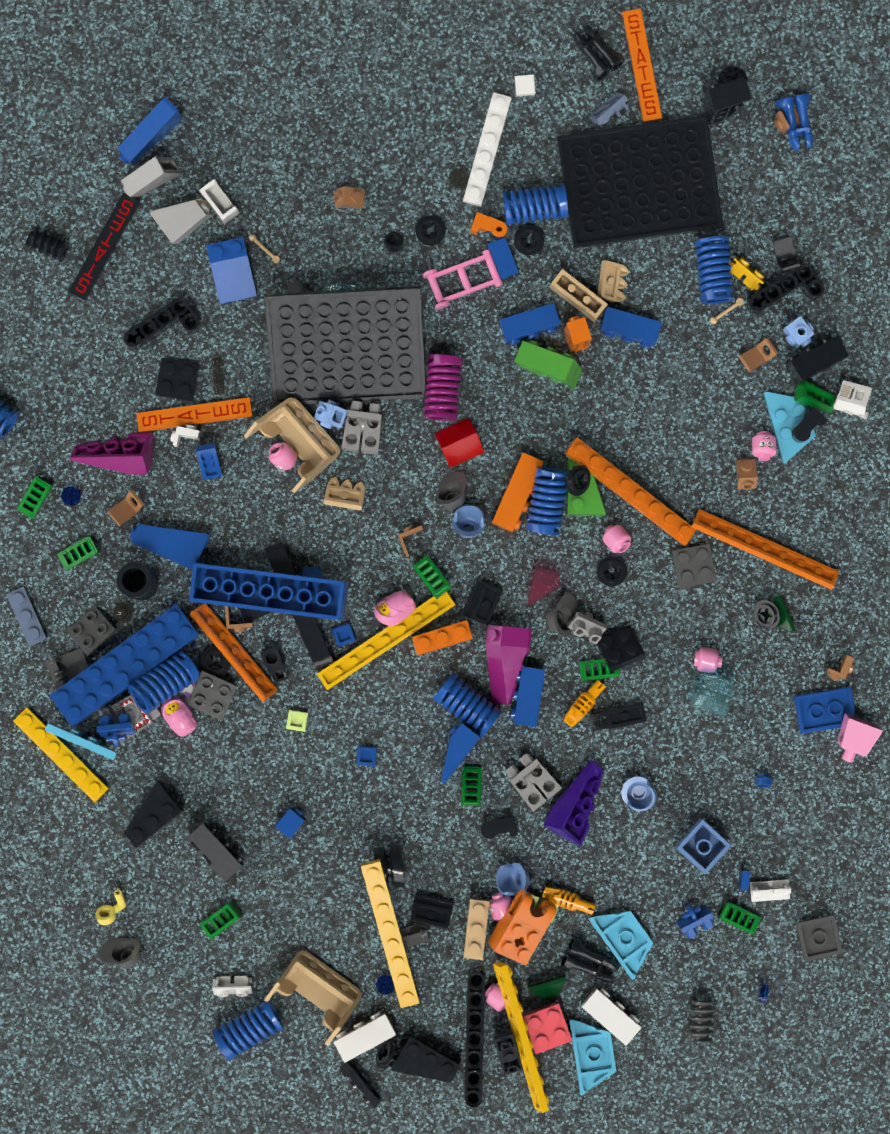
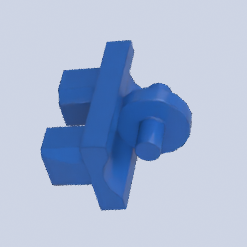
M129 714L119 715V724H112L110 716H103L100 718V726H97V733H99L100 738L106 737L107 742H113L115 747H119L120 741L126 740V735L135 734V728Z
M690 904L686 905L688 911L683 913V918L676 922L682 933H685L691 939L698 934L695 927L701 924L704 930L714 927L712 920L714 916L707 905L701 909L699 905L692 909Z

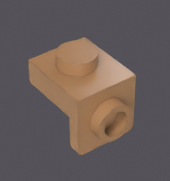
M347 186L336 189L334 194L335 208L363 209L365 189Z
M755 459L736 460L737 489H756L758 475Z
M846 655L838 671L826 668L825 672L829 674V678L835 681L845 680L847 674H851L855 667L853 663L855 658Z

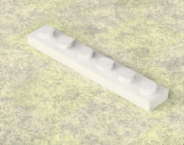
M493 92L463 199L465 203L482 206L511 97Z

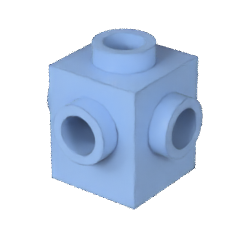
M801 316L783 329V332L787 335V342L796 348L800 345L803 348L812 342L811 337L814 335L812 325L808 321L805 322Z
M328 400L327 403L320 401L314 419L320 422V426L328 429L331 426L342 428L347 410L338 407L339 403Z

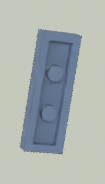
M23 586L6 594L29 647L47 640L48 638L26 588Z

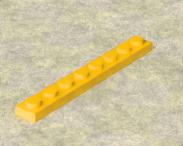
M447 592L438 599L432 597L415 608L407 618L397 625L388 626L317 673L325 688L329 690L454 607L455 603Z
M378 859L362 863L361 869L400 1008L419 1004L417 990L381 861Z
M499 961L494 963L493 966L532 1102L537 1111L544 1113L549 1111V1099L543 1090L544 1082L537 1070L539 1066L538 1061L533 1056V1044L527 1035L528 1026L525 1020H523L521 1014L523 1009L516 997L518 994L517 988L511 979L512 971L509 965Z

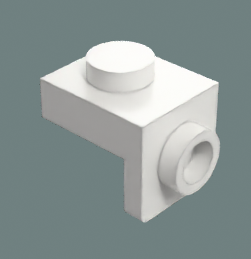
M186 425L185 428L177 426L176 431H172L171 442H173L174 447L179 448L181 437L200 440L201 432L195 426Z

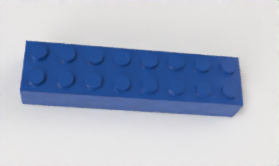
M193 563L189 601L332 620H345L349 581Z
M175 604L49 696L72 728H75L126 691L128 685L139 680L141 676L146 675L147 672L152 671L153 668L158 667L159 664L164 663L172 655H175L178 651H181L198 639L199 634L177 604Z

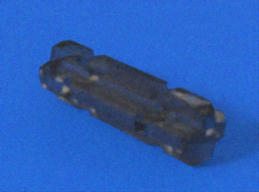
M221 358L212 359L215 395L225 394Z

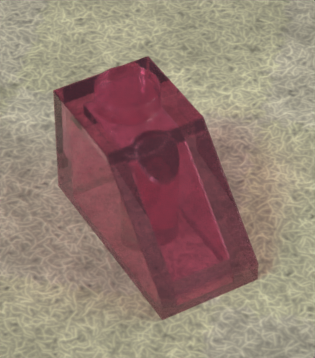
M535 567L527 606L533 605L559 587L561 577H557L558 572Z

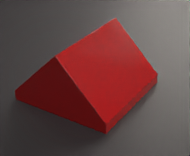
M469 418L434 433L449 468L484 453L478 434Z

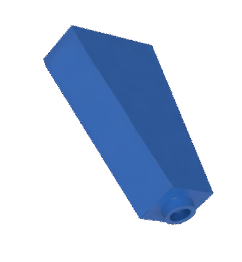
M166 97L159 102L117 148L120 152L118 156L125 164L129 162L132 166L135 165L182 121L179 111Z
M138 524L137 528L134 527L131 531L130 538L132 539L130 542L193 570V563L200 562L211 536L205 533Z

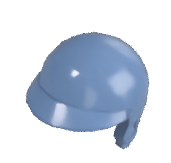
M462 505L458 507L452 522L455 532L465 538L478 536L485 528L483 510L475 505Z
M638 776L628 779L621 790L623 800L635 811H646L652 808L657 800L656 789L644 777Z
M519 863L500 866L496 874L498 890L501 894L516 896L519 890H527L530 877L526 869Z

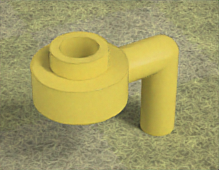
M120 889L114 891L117 901L116 905H104L97 909L95 916L99 924H111L116 919V913L126 907V902Z

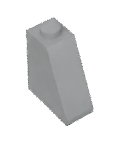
M155 156L122 179L121 182L125 193L129 197H140L182 173L173 157Z
M192 200L150 212V215L172 244H179L212 216L209 212L210 207L208 204L201 200Z

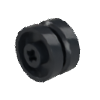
M401 845L390 847V858H387L384 847L373 848L374 860L380 859L387 886L389 887V877L392 876L395 888L405 887Z

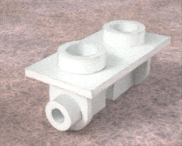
M789 880L750 882L751 902L790 899L791 886H789Z
M231 976L217 977V979H213V993L218 997H227L229 994H236L240 997L248 996V994H253L252 987L249 986L252 985V978H248V976H234V983H231Z

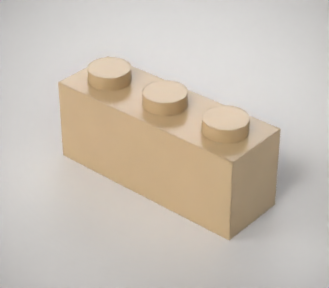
M563 269L550 284L551 290L594 323L608 305Z
M470 898L463 958L483 960L489 900Z

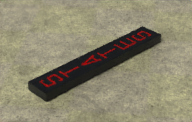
M123 192L69 289V293L87 301L141 203L139 200L129 197V195Z

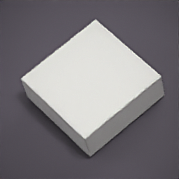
M534 75L515 76L516 96L535 95Z

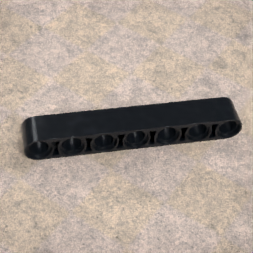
M282 541L264 549L274 572L296 575ZM292 614L315 669L318 670L334 663L315 617Z
M478 970L471 971L467 978L464 1098L467 1106L471 1108H476L481 1104L483 1086L485 978L483 973ZM479 975L482 981L480 984L475 985L471 982V977ZM472 995H479L481 997L480 1003H471L470 998ZM478 1014L481 1017L480 1022L477 1024L471 1023V1015ZM472 1034H478L480 1040L478 1043H472L469 1037ZM473 1053L478 1054L480 1057L476 1063L469 1061V1056ZM476 1073L479 1076V1080L474 1083L470 1082L468 1079L469 1075ZM476 1093L479 1096L478 1100L470 1102L468 1100L469 1094Z

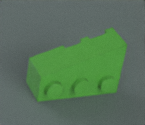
M523 341L514 360L519 367L539 376L543 375L551 378L555 383L559 381L567 384L569 389L572 390L575 389L583 371L572 355L567 353L563 355L558 354L557 350L551 347L544 349L540 347L539 343L534 341L529 343Z
M568 457L567 471L572 470L573 466H579V464ZM590 474V485L582 495L574 496L567 492L566 516L605 517V509L593 475Z

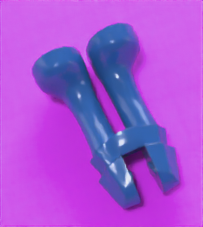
M801 94L775 101L776 107L784 111L786 120L790 125L787 135L790 138L789 143L793 150H800L799 136H803L806 148H810L813 145L812 128H810L807 104L811 101L810 94ZM794 103L798 110L801 128H797Z

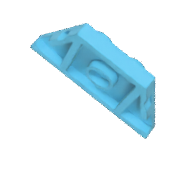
M764 392L763 395L782 463H786L816 436L813 429L809 439L803 443H797L792 438L794 428L809 412L808 406L795 402L794 397Z
M49 723L47 724L45 731L112 760L116 757L117 753L101 744L102 740L96 737L89 736L86 738L83 736L84 732L77 729L67 730Z
M624 911L588 918L627 974L634 980L653 942L632 912Z
M569 1019L580 1095H584L595 1085L597 1086L605 1078L616 1072L611 1032Z

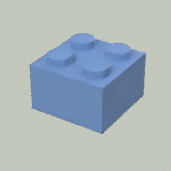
M699 819L675 846L683 856L705 875L731 847L703 819Z

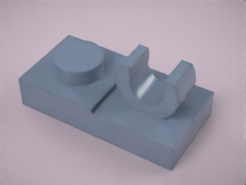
M616 92L589 117L592 122L598 125L607 123L613 114L621 117L619 108L623 107L624 110H629L628 105L625 104L628 99L624 94Z

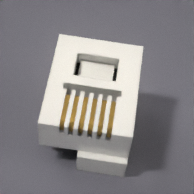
M843 380L833 409L846 412L851 416L854 414L867 420L869 413L866 412L872 388Z

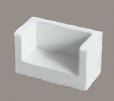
M215 179L199 190L202 197L208 202L224 225L239 214L237 207L232 204Z

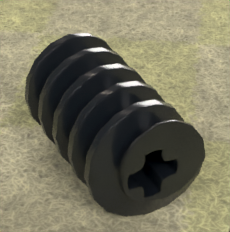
M37 226L35 230L30 232L25 246L29 247L31 245L32 250L38 248L40 254L45 251V256L49 257L51 255L54 260L58 258L61 263L68 252V239L65 238L63 242H60L61 236L58 235L56 239H53V232L46 236L47 230L44 229L42 233H39L40 227Z

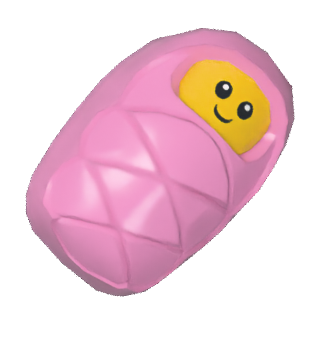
M404 589L394 592L379 601L374 608V614L380 623L392 627L407 618L415 610L416 603L408 591Z
M172 697L170 700L166 699V702L161 705L163 718L178 736L185 737L197 728V719L191 708L182 698Z

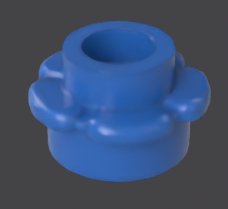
M760 773L755 778L756 786L761 788L772 787L774 779L770 777V774Z

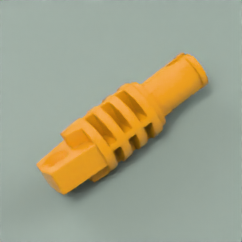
M596 680L587 692H582L570 706L562 720L570 727H573L595 705V699L606 686L599 680Z
M545 886L542 893L543 899L571 911L577 909L592 915L593 909L596 906V903L580 899L578 894L561 888Z

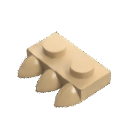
M607 260L602 261L597 296L609 302L625 300V295L618 289L628 286L626 281L620 276L628 275L629 270L622 264Z
M334 477L327 484L324 504L361 511L365 496L364 484L360 481L352 489V484L347 479L339 487V481Z

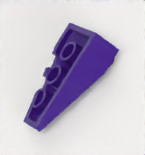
M590 761L553 805L543 825L554 834L581 847L590 827L588 818L590 811H594L595 805H592L594 795L599 791L603 769L594 761Z

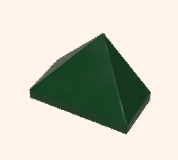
M781 596L774 597L772 603H776V607L781 609L779 614L782 617L776 628L787 632L795 631L796 629Z
M565 975L529 985L528 989L529 992L553 1003L567 980Z

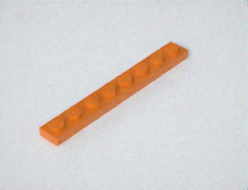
M578 437L573 440L564 454L577 464L585 466L591 475L683 546L687 545L696 529L692 528L685 520Z
M701 509L698 510L692 528L824 587L833 589L839 571Z

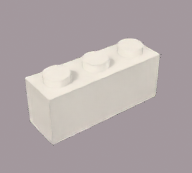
M595 988L581 1004V1007L627 1046L641 1029L640 1025H638L640 1021L633 1014L628 1016L624 1012L626 1008L618 1001L613 1003L609 999L611 995L603 988L600 991Z
M377 1012L370 1016V1021L366 1023L361 1021L353 1026V1030L349 1032L344 1030L336 1035L334 1044L344 1063L396 1035V1031L386 1012L383 1014Z

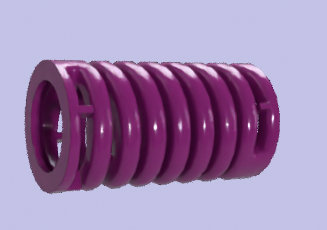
M429 355V369L427 370L429 376L426 378L428 383L426 385L427 391L425 392L427 398L424 400L426 404L424 411L426 412H424L423 418L436 421H457V409L459 406L457 404L440 402H459V398L453 396L460 394V391L456 390L460 388V383L448 381L461 380V376L453 374L462 373L463 359L451 355ZM438 387L454 388V389H443V388H438ZM441 409L452 410V412L444 411Z

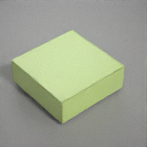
M289 710L286 729L305 732L308 713Z

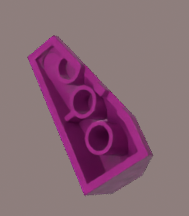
M130 433L127 438L117 440V437L110 438L111 441L104 443L94 441L76 445L70 456L71 461L121 473L148 474L153 463V433Z
M487 625L486 653L493 704L510 705L517 686V676L524 666L522 662L525 654H528L530 650L532 629Z

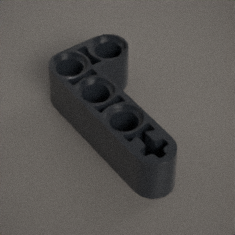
M802 264L754 294L747 302V310L751 314H759L798 288H801L808 299L816 300L823 294L824 285L811 265ZM800 270L807 271L808 278L801 277ZM784 281H791L793 287L786 288L784 286ZM810 286H816L819 293L813 294L810 291ZM768 291H775L777 297L770 298L768 296ZM763 298L764 301L759 306L753 307L752 304L754 302L757 303Z
M177 298L127 331L124 335V342L129 349L137 350L178 322L181 323L188 333L198 332L201 323L187 301L183 298ZM184 304L185 310L177 312V305ZM164 314L170 316L169 321L166 323L160 322V318ZM190 319L196 320V325L192 328L186 326ZM148 325L154 326V330L150 334L144 332L145 327ZM139 331H140L141 334L144 336L143 339H142L141 336L139 335V333H138ZM132 336L136 338L135 344L131 342L130 338Z

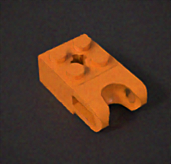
M522 889L516 894L510 907L499 920L487 943L494 952L526 966L555 916L557 909L554 903L543 901L537 909L530 910L533 901L530 892Z

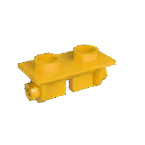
M737 256L734 258L736 263L733 261L730 263L732 266L730 272L738 279L743 275L747 276L743 283L751 290L757 292L761 287L759 283L764 284L766 282L765 276L757 269L754 271L749 266L750 262L747 259Z

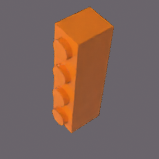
M522 453L494 516L493 525L513 533L514 529H519L522 522L519 519L521 512L526 513L530 504L527 499L529 494L532 495L535 492L533 486L537 485L534 484L536 468L543 467L544 461Z

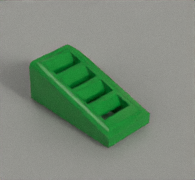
M803 381L796 386L794 401L832 413L835 395L807 381Z
M35 476L17 510L34 520L53 486ZM37 484L45 488L44 492L36 488ZM33 491L41 495L40 499L32 494ZM29 497L37 501L38 503L34 505L33 503L29 502ZM25 504L34 509L33 512L24 508Z
M89 535L61 551L57 556L65 571H68L100 552ZM86 543L88 544L91 552L89 553L87 552L84 544ZM81 547L83 553L85 554L83 557L81 556L77 548ZM73 550L78 557V560L76 561L73 555L71 554V551ZM68 554L72 562L71 564H68L64 555Z
M425 556L413 565L415 572L436 599L452 588L429 556ZM433 570L435 571V572H433L431 575H429L427 578H425V576H426L427 574H429L431 571H433ZM436 577H439V579L430 584L432 580H434ZM443 582L444 585L435 591L434 588Z
M604 659L579 662L581 681L620 676V669L610 674ZM601 663H604V664H605V672H606V674H603V675H602ZM593 664H597L598 675L595 676ZM585 665H589L590 676L588 677L586 675Z
M463 766L461 805L481 806L482 767ZM466 772L478 773V776H466ZM466 780H477V784H466ZM466 788H477V792H466ZM465 796H477V800L465 799Z
M230 900L199 925L211 940L240 919L243 913L236 903ZM222 912H223V914L226 916V918L229 920L228 922H226V920L224 919V917L221 915ZM215 917H216V918L219 920V922L222 924L221 927L219 926V924H218V923L216 922V920L214 919ZM208 922H211V924L214 926V928L216 929L215 932L209 926Z
M728 901L725 902L718 917L720 920L754 935L761 920V917ZM733 908L734 911L730 919L726 918L730 909ZM740 911L737 922H734L733 920L737 912ZM744 914H746L748 916L742 926L740 925V923L743 919ZM752 917L754 918V921L751 928L749 929L747 928V925Z

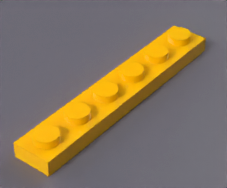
M28 707L13 721L94 802L109 789L56 735L45 731L47 726Z

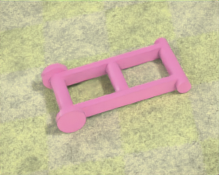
M489 249L483 251L482 256L439 272L436 269H432L422 274L424 279L428 278L438 303L435 305L436 310L449 306V301L494 284L496 287L503 285ZM485 260L493 280L471 287L464 268ZM457 271L464 291L443 298L436 278Z

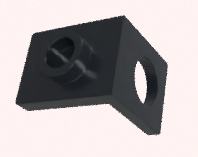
M791 236L772 241L777 265L782 271L801 266L795 256Z

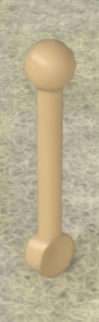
M255 234L249 235V239L261 247L272 258L273 263H279V256H274L256 238Z
M738 298L736 303L716 317H711L710 322L716 324L717 320L735 307L741 306L744 303L743 299Z

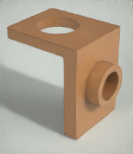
M794 108L796 124L798 127L800 126L799 115ZM781 110L778 111L774 117V123L777 129L781 130L782 134L788 132L790 125L785 118V113H782Z
M766 338L754 348L741 354L739 358L748 372H751L769 361L778 352L770 340ZM764 345L769 347L770 355L764 351Z
M131 490L125 499L108 510L107 513L118 526H121L138 514L144 503ZM132 498L136 500L137 505L132 501Z
M414 526L403 529L404 533L398 535L406 558L409 557L403 539L423 531L422 526L414 528Z
M225 606L228 630L234 629L236 633L246 632V628H254L253 623L231 625L230 607Z

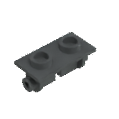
M416 924L400 929L405 948L429 941L425 925Z

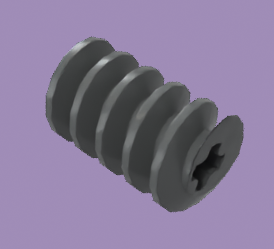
M701 1000L691 1002L697 1008L691 1010L696 1016L690 1017V1020L694 1021L695 1024L689 1025V1027L695 1031L689 1033V1036L693 1037L694 1041L713 1042V1039L708 1036L713 1035L714 1032L708 1028L714 1027V1023L709 1020L715 1019V1015L710 1013L716 1011V1008L711 1006L715 1002Z

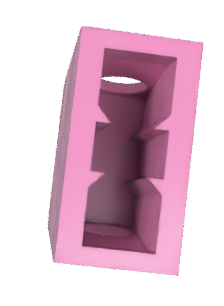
M845 713L838 738V744L841 748L845 749L842 759L852 763L856 754L866 757L881 735L882 729L878 725Z

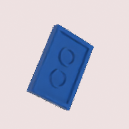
M851 687L793 696L800 734L840 728L845 713L856 717Z

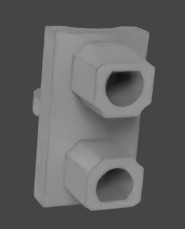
M577 612L573 620L567 623V627L573 630L574 635L578 637L585 635L594 644L601 640L602 634L607 630V625L593 619V614L590 612L585 614Z

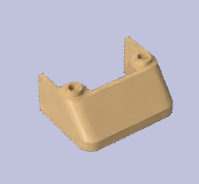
M295 398L286 399L260 417L244 435L247 439L258 430L268 438H274L279 434L303 461L298 468V474L302 479L293 488V493H296L312 481L340 453L338 445Z
M299 951L264 1000L268 1002L275 991L284 996H290L294 991H297L326 1012L323 1017V1023L332 1031L325 1042V1045L328 1046L343 1027L362 995L356 986L307 951Z

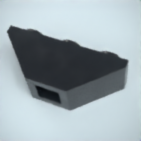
M512 1029L494 1033L493 1038L504 1075L523 1070Z

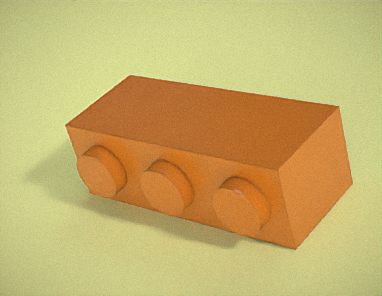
M580 316L570 318L569 322L566 323L563 333L571 354L588 349L592 337L585 317L580 318Z
M467 620L412 637L417 656L473 639Z

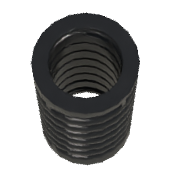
M128 563L117 574L116 582L119 590L124 595L135 600H148L158 590L159 581L157 575L150 568L140 563ZM138 572H144L146 576L145 586L140 591L132 592L130 588L132 576Z

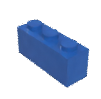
M554 303L499 320L505 344L510 343L511 346L521 343V340L525 338L529 340L540 337L539 334L544 332L547 334L555 333L558 331L557 328L561 326Z
M607 307L600 332H603V335L609 338L617 336L621 337V340L624 342L632 343L635 341L640 343L642 347L651 348V346L655 347L662 322Z
M523 667L522 671H519L516 679L519 682V687L515 689L513 700L516 701V707L511 709L510 715L513 724L537 727L545 670Z

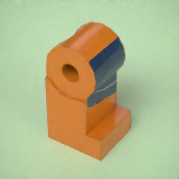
M477 212L470 233L477 235L478 231L491 235L493 239L499 240L506 236L507 225L500 220Z

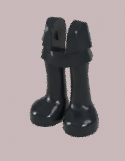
M586 25L583 27V30L590 41L586 43L578 31L573 34L575 45L579 47V50L592 63L594 67L593 79L599 82L609 74V70L612 72L616 71L625 61L620 55L613 54L605 46L600 36L596 34V30ZM594 46L603 56L607 65L594 52V50L592 49Z
M574 936L570 941L568 952L590 960L597 965L594 967L578 960L572 955L565 954L560 970L569 971L575 969L595 977V979H600L601 982L612 983L615 977L601 970L605 965L610 969L618 971L620 965L614 959H609L606 955L602 956L588 950L582 945L581 939Z

